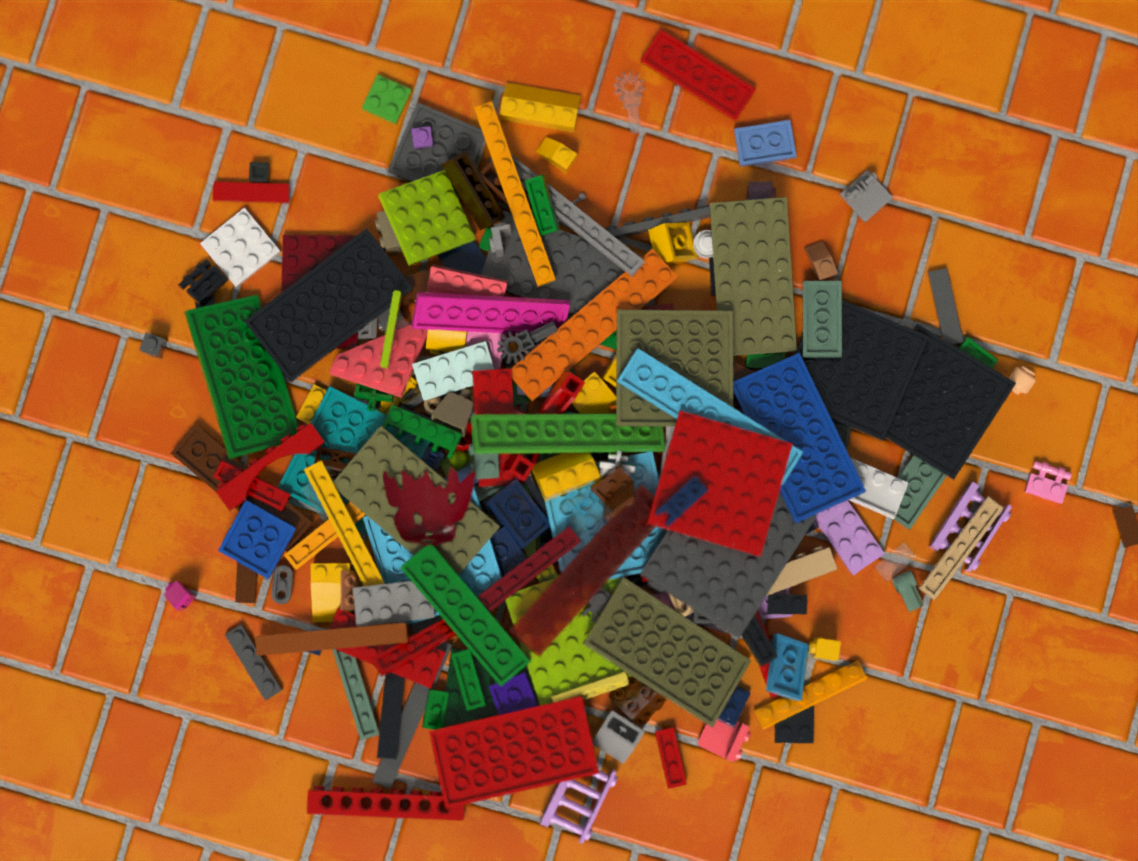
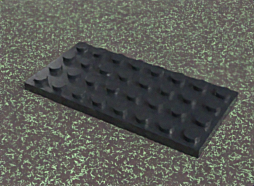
M366 228L244 322L292 383L391 307L394 290L401 291L403 298L414 289Z

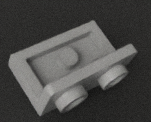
M498 223L494 225L495 227L491 228L492 237L489 238L491 252L496 253V258L504 256L501 238L511 236L510 224Z

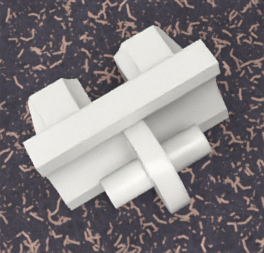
M617 450L616 455L608 454V459L615 460V463L599 461L600 478L619 465L620 461L627 462L628 456H622L621 450ZM621 464L630 474L635 471V466Z

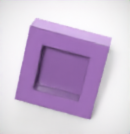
M430 126L412 129L414 149L433 147Z

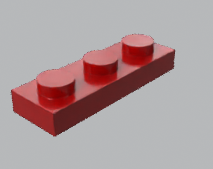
M674 727L655 731L667 788L687 785Z

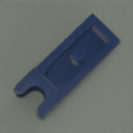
M694 476L655 512V515L658 516L663 512L667 513L669 519L665 522V526L669 527L708 490Z

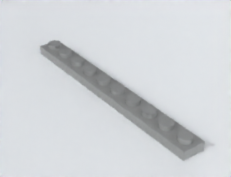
M511 155L522 187L528 193L525 180L537 177L538 175ZM547 183L556 217L633 277L644 265V260Z

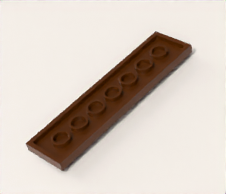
M196 424L170 453L214 491H217V486L222 483V481L213 477L221 460L239 469L243 468L244 471L247 469L237 458L229 459L227 450ZM250 495L247 496L246 500L297 527L285 550L287 552L293 548L313 524L312 521L289 502H287L282 512ZM244 502L236 507L238 511H240Z

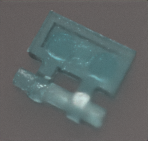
M591 485L586 489L583 488L578 491V495L571 500L567 499L565 504L559 508L563 514L569 510L572 512L573 515L567 518V520L578 535L604 517L603 502L598 497L592 500L589 496L593 493ZM584 500L587 505L578 510L575 506Z

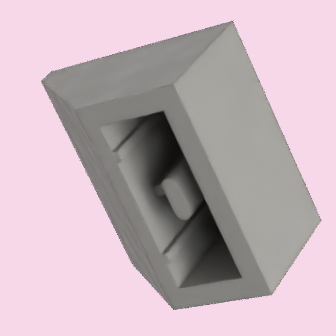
M611 710L593 738L592 743L624 764L645 731Z

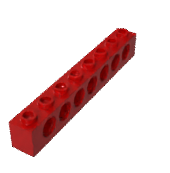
M313 786V789L308 790L307 814L463 821L465 805L443 811L439 806L440 802L444 800L443 795H441L442 791H430V794H422V790H410V793H402V789H391L390 793L383 792L381 788H371V792L364 791V788L352 787V791H344V787H332V790H325V786ZM325 795L332 797V805L327 806L323 803ZM344 796L352 798L351 806L347 807L343 804L342 799ZM363 797H369L372 800L371 807H364L362 805ZM383 798L391 800L390 808H384L381 805ZM402 799L410 800L411 807L409 809L401 807ZM421 800H428L431 804L430 809H422L420 807Z

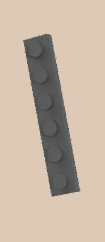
M709 204L698 206L697 210L683 209L679 211V214L665 213L661 215V218L654 219L653 217H648L640 223L635 224V221L624 223L622 227L617 228L616 225L605 229L616 239L648 232L649 229L664 223L693 222L710 218Z

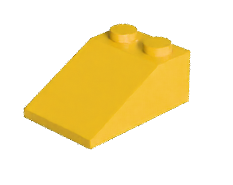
M593 372L584 380V386L570 405L578 414H609V405L616 404V396L602 379Z
M311 564L313 622L333 621L337 609H341V571H352V564Z

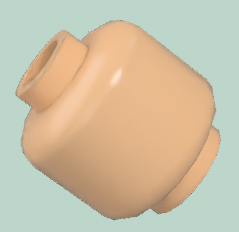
M1025 366L1016 367L1009 376V379L1016 383L1012 391L1017 395L1020 392L1023 394L1029 393L1036 383L1035 373Z

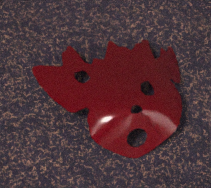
M451 467L447 486L443 489L441 484L437 487L434 486L427 470L416 481L411 475H407L404 470H401L403 491L398 487L395 478H389L387 472L383 471V484L387 501L391 507L399 508L394 515V524L404 541L431 546L452 542L456 538L455 523L464 518L474 488V471L459 483L458 473ZM450 493H455L456 495L453 504L448 503V495ZM415 512H418L422 518L420 525H416L414 522ZM432 532V536H427L426 533ZM431 539L434 540V542L425 543L422 542V540Z

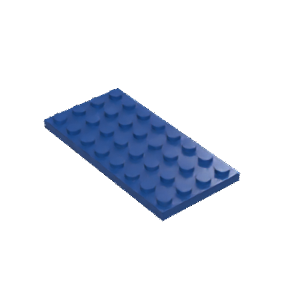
M800 353L733 382V394L745 416L783 440L793 443V446L803 451L788 478L780 487V493L795 524L866 492Z

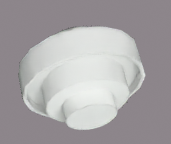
M711 230L699 232L693 241L695 253L704 259L713 257Z

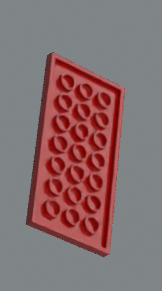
M582 696L429 731L446 809L599 774Z

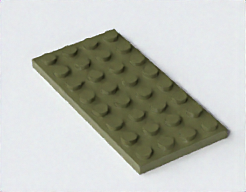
M787 197L709 203L717 311H733V356L797 351Z
M381 425L335 479L333 484L338 492L415 555L424 545L410 543L400 537L394 524V515L399 508L391 507L388 504L383 484V471L387 472L389 478H395L398 487L402 491L401 470H404L407 475H411L415 481L418 477H422L425 470H427L434 486L437 487L441 484L443 489L447 486V480ZM455 493L448 495V503H454ZM472 501L469 503L464 518L455 523L456 538L452 542L433 545L458 575L500 527L498 523ZM418 512L414 513V522L416 525H420L422 522V518ZM427 532L426 535L432 536V532ZM425 539L422 542L429 543L434 542V540Z
M624 577L619 581L582 643L710 727H713L751 662L750 659Z

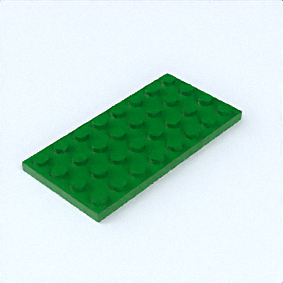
M258 295L186 310L184 312L229 459L267 450L272 446L278 447L282 444L281 440L289 434L291 436L298 433L296 429L299 428L281 369L244 322L262 308Z

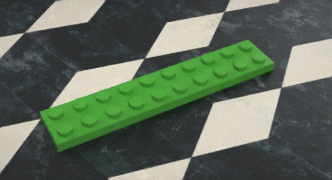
M496 414L471 416L474 454L617 452V450H621V452H664L666 449L663 427L616 426V414Z

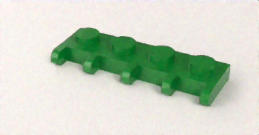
M394 405L391 406L382 425L385 429L389 425L399 429L397 437L400 438L404 432L416 436L414 442L416 445L420 444L421 439L433 443L432 451L435 453L439 446L449 450V459L453 458L463 436L461 433Z

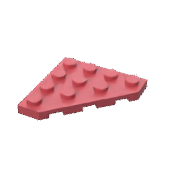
M412 324L396 330L389 369H384L380 366L385 340L384 335L338 354L330 369V375L402 398L414 371L412 363L418 362L427 341L428 329H413Z

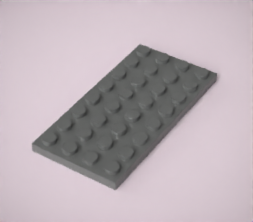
M503 211L505 217L499 223L510 224L511 236L501 238L504 252L503 257L496 258V253H492L490 248L481 275L507 280L506 292L521 298L569 300L568 314L574 316L625 271L584 238L560 230L540 236L556 281L537 287L512 214Z

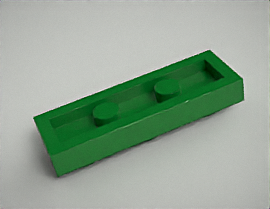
M545 175L525 180L540 236L560 231Z
M468 649L451 654L466 710L486 706L471 651Z

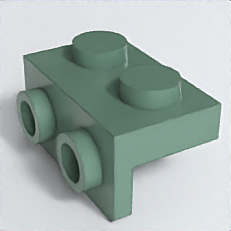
M472 440V444H469V455H473V463H470V473L472 471L475 472V479L499 478L498 453L474 454Z

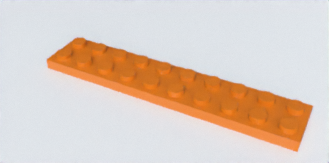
M651 249L642 257L645 263L633 277L624 272L559 327L556 333L550 335L526 355L525 360L519 361L511 368L513 381L531 402L553 385L563 372H568L617 330V310H641L678 278L654 249Z

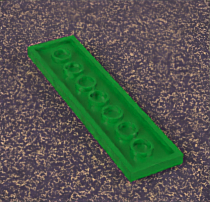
M433 545L424 546L400 567L500 686L504 685L531 662Z

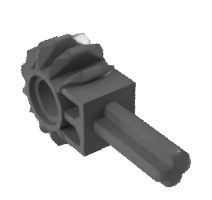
M550 322L530 333L527 330L521 333L517 331L515 337L512 336V331H509V338L504 334L501 336L505 342H497L499 346H502L497 349V352H504L500 358L504 359L507 356V363H510L511 358H514V363L517 364V357L522 361L525 360L523 354H529V350L535 346L534 343L558 331L554 322ZM516 343L519 349L516 352H511L508 350V345Z

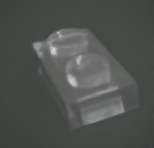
M903 542L874 568L888 582L913 561L916 556Z

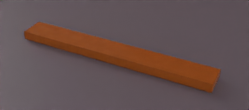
M407 623L255 636L256 656L409 642Z

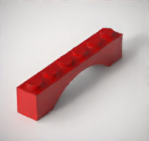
M563 372L537 414H563L576 399L585 382L571 372ZM512 453L503 470L517 480L525 481L533 469L539 453Z
M306 423L296 429L298 433L293 436L287 435L281 440L282 444L277 448L272 446L265 451L266 456L261 459L259 457L255 458L249 463L250 467L245 471L243 468L233 474L235 478L231 481L225 480L217 486L218 490L215 492L229 511L247 499L253 481L269 464L289 455L311 454L325 444L311 423L309 425Z

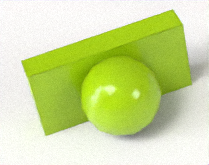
M456 450L453 458L449 459L447 455L443 458L440 466L445 475L448 476L451 467L454 471L464 467L473 461V455H469V450Z

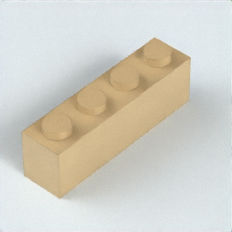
M823 546L811 549L812 553L806 555L805 552L795 555V560L787 562L767 595L837 570L830 548L823 549Z

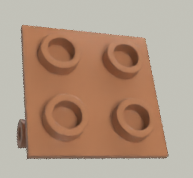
M341 571V610H355L352 587L364 586L356 571Z

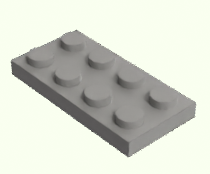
M412 581L352 587L357 627L435 618L434 607Z

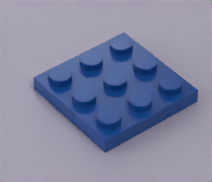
M245 500L218 551L263 577L270 579L297 527L251 501Z

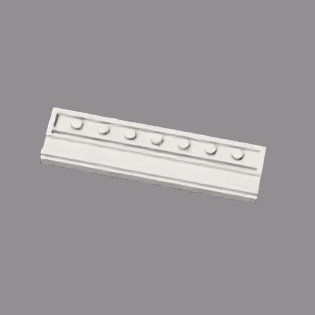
M850 457L866 490L865 493L850 499V501L894 520L908 482Z

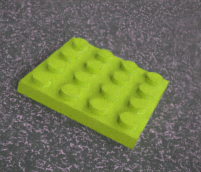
M444 170L378 194L408 265L476 240Z

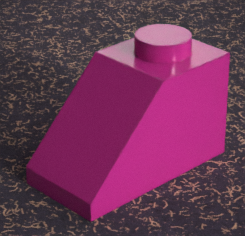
M177 580L175 583L172 581L165 588L167 592L164 596L176 610L184 611L197 597L183 583Z

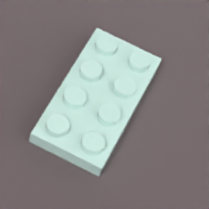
M486 341L412 363L423 401L473 386L472 371L495 370Z

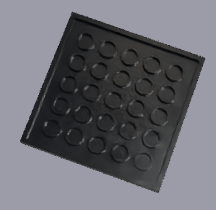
M842 300V358H803V337L795 355L800 353L832 420L883 442L929 336Z
M916 324L913 330L929 336V339L885 438L954 480L1016 383L919 324Z

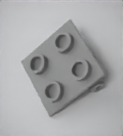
M868 170L840 194L864 222L869 220L893 198L878 182L877 175L874 172L870 173Z

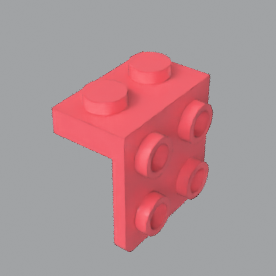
M717 720L713 727L705 725L698 740V745L734 762L735 759L739 760L743 750L740 747L743 741L747 742L751 732L748 730L750 727L737 721L735 727L732 728Z

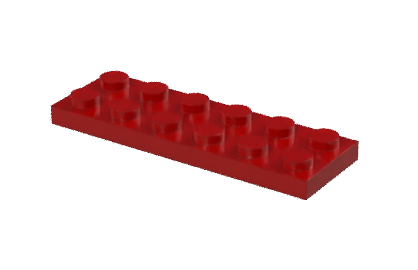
M661 29L640 60L645 66L735 122L756 91V88Z
M511 369L472 371L474 415L514 414ZM498 453L499 478L478 479V487L503 486L515 480L516 478L503 470L512 453Z
M338 608L329 630L357 627L355 615ZM399 643L339 648L336 650L374 665L372 662L373 657ZM433 648L391 671V673L431 689L446 652Z

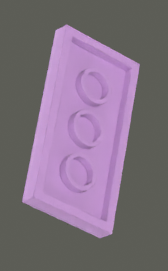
M848 501L825 510L816 516L815 520L820 530L852 576L885 554Z

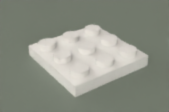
M245 208L200 243L236 288L281 253Z

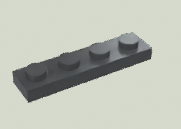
M241 624L225 634L264 700L266 701L281 692L282 688L261 655L256 656V646L243 625Z

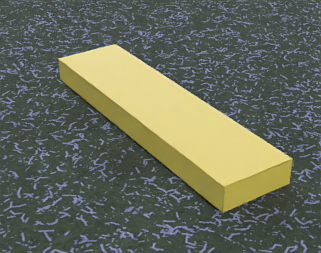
M626 672L552 696L551 698L553 703L582 696L583 700L627 686L629 684Z

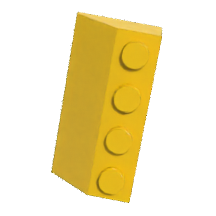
M506 83L499 114L500 120L574 133L581 96Z

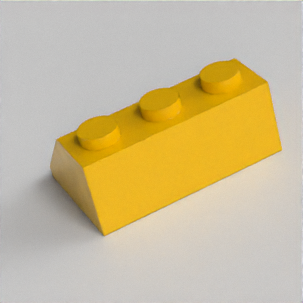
M589 452L562 453L536 463L532 469L545 502L592 484L601 477Z

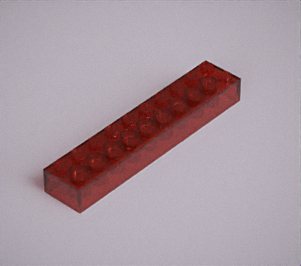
M639 485L636 488V498L633 504L625 506L617 516L611 517L605 522L508 630L537 657H540L656 527L647 524L655 496L643 485Z

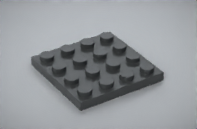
M417 103L388 168V173L412 182L443 171L444 169L441 164L465 150L473 163H475L485 141L482 130ZM430 126L433 147L414 149L412 129ZM452 184V187H453V189H454V191H455V193H456V196H457V198L459 199L460 196H459L458 192L456 191L455 187H454L453 184Z

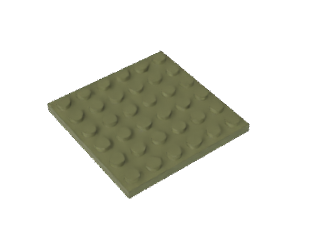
M617 310L616 426L675 427L677 421L674 417L617 382L637 348L733 408V311Z

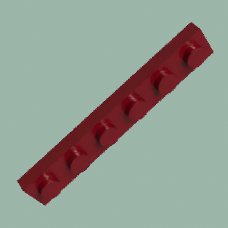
M570 526L477 598L489 612L582 541Z

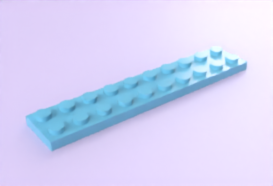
M638 348L617 380L619 384L675 419L678 418L679 411H683L785 441ZM793 445L781 485L784 484L803 451Z

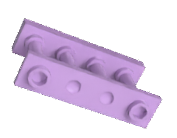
M975 482L968 484L929 545V548L937 551L939 548L947 550L951 544L946 539L948 534L954 532L959 535L962 531V528L956 523L959 517L965 516L970 520L974 515L973 512L968 510L967 504L969 501L975 500L982 504L986 499L978 494V484ZM1006 505L994 524L987 530L988 533L984 540H980L977 543L976 547L978 549L973 557L968 555L964 562L968 564L964 569L966 572L977 569L981 562L979 558L1001 523L1009 519L1012 506Z
M611 769L609 774L599 770V774L592 775L605 781L601 792L576 780L557 783L540 819V824L548 827L549 823L553 824V822L580 834L578 840L583 844L584 840H588L593 830L590 828L610 786L614 787L618 777L615 776L616 770ZM566 787H572L597 799L593 809L591 810L566 798V795H564ZM564 805L587 816L588 820L584 828L558 816L555 812L557 806Z

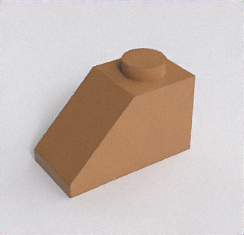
M823 242L804 248L816 281H827L837 276L838 273L832 256Z

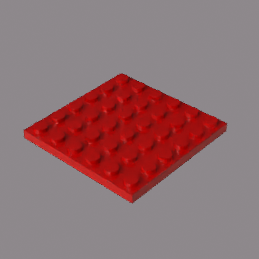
M679 411L647 524L761 557L793 443ZM696 476L708 491L669 527H666L665 522L669 519V515L663 512L656 516L655 512Z

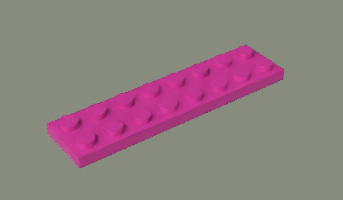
M417 292L412 328L508 333L512 331V334H516L517 331L521 333L525 330L530 333L550 322H554L558 329L567 320L570 303L569 300Z

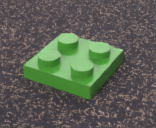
M377 74L362 106V110L397 125L412 90Z

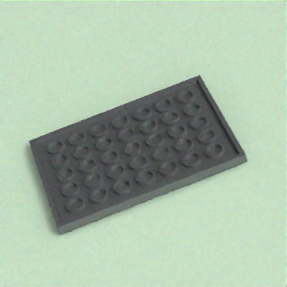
M779 491L761 557L668 530L640 575L739 639L818 514L795 524Z

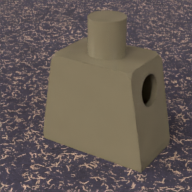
M464 388L461 389L458 395L449 392L432 412L431 421L461 433L462 437H465L474 408V403L469 400L472 393Z

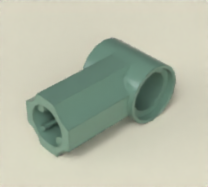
M910 570L892 578L893 585L898 594L901 595L908 612L924 606L916 588L917 583Z

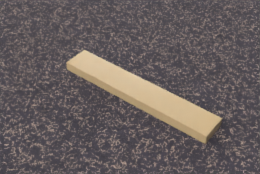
M987 496L918 589L935 600L1004 508Z

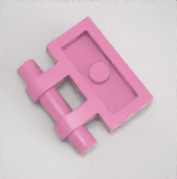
M1034 461L1033 468L1039 470L1038 475L1032 473L1029 475L1024 492L1062 504L1068 485L1062 484L1061 481L1062 478L1070 480L1072 473L1065 471L1061 467L1049 466V463ZM1045 474L1055 475L1054 481L1044 478Z

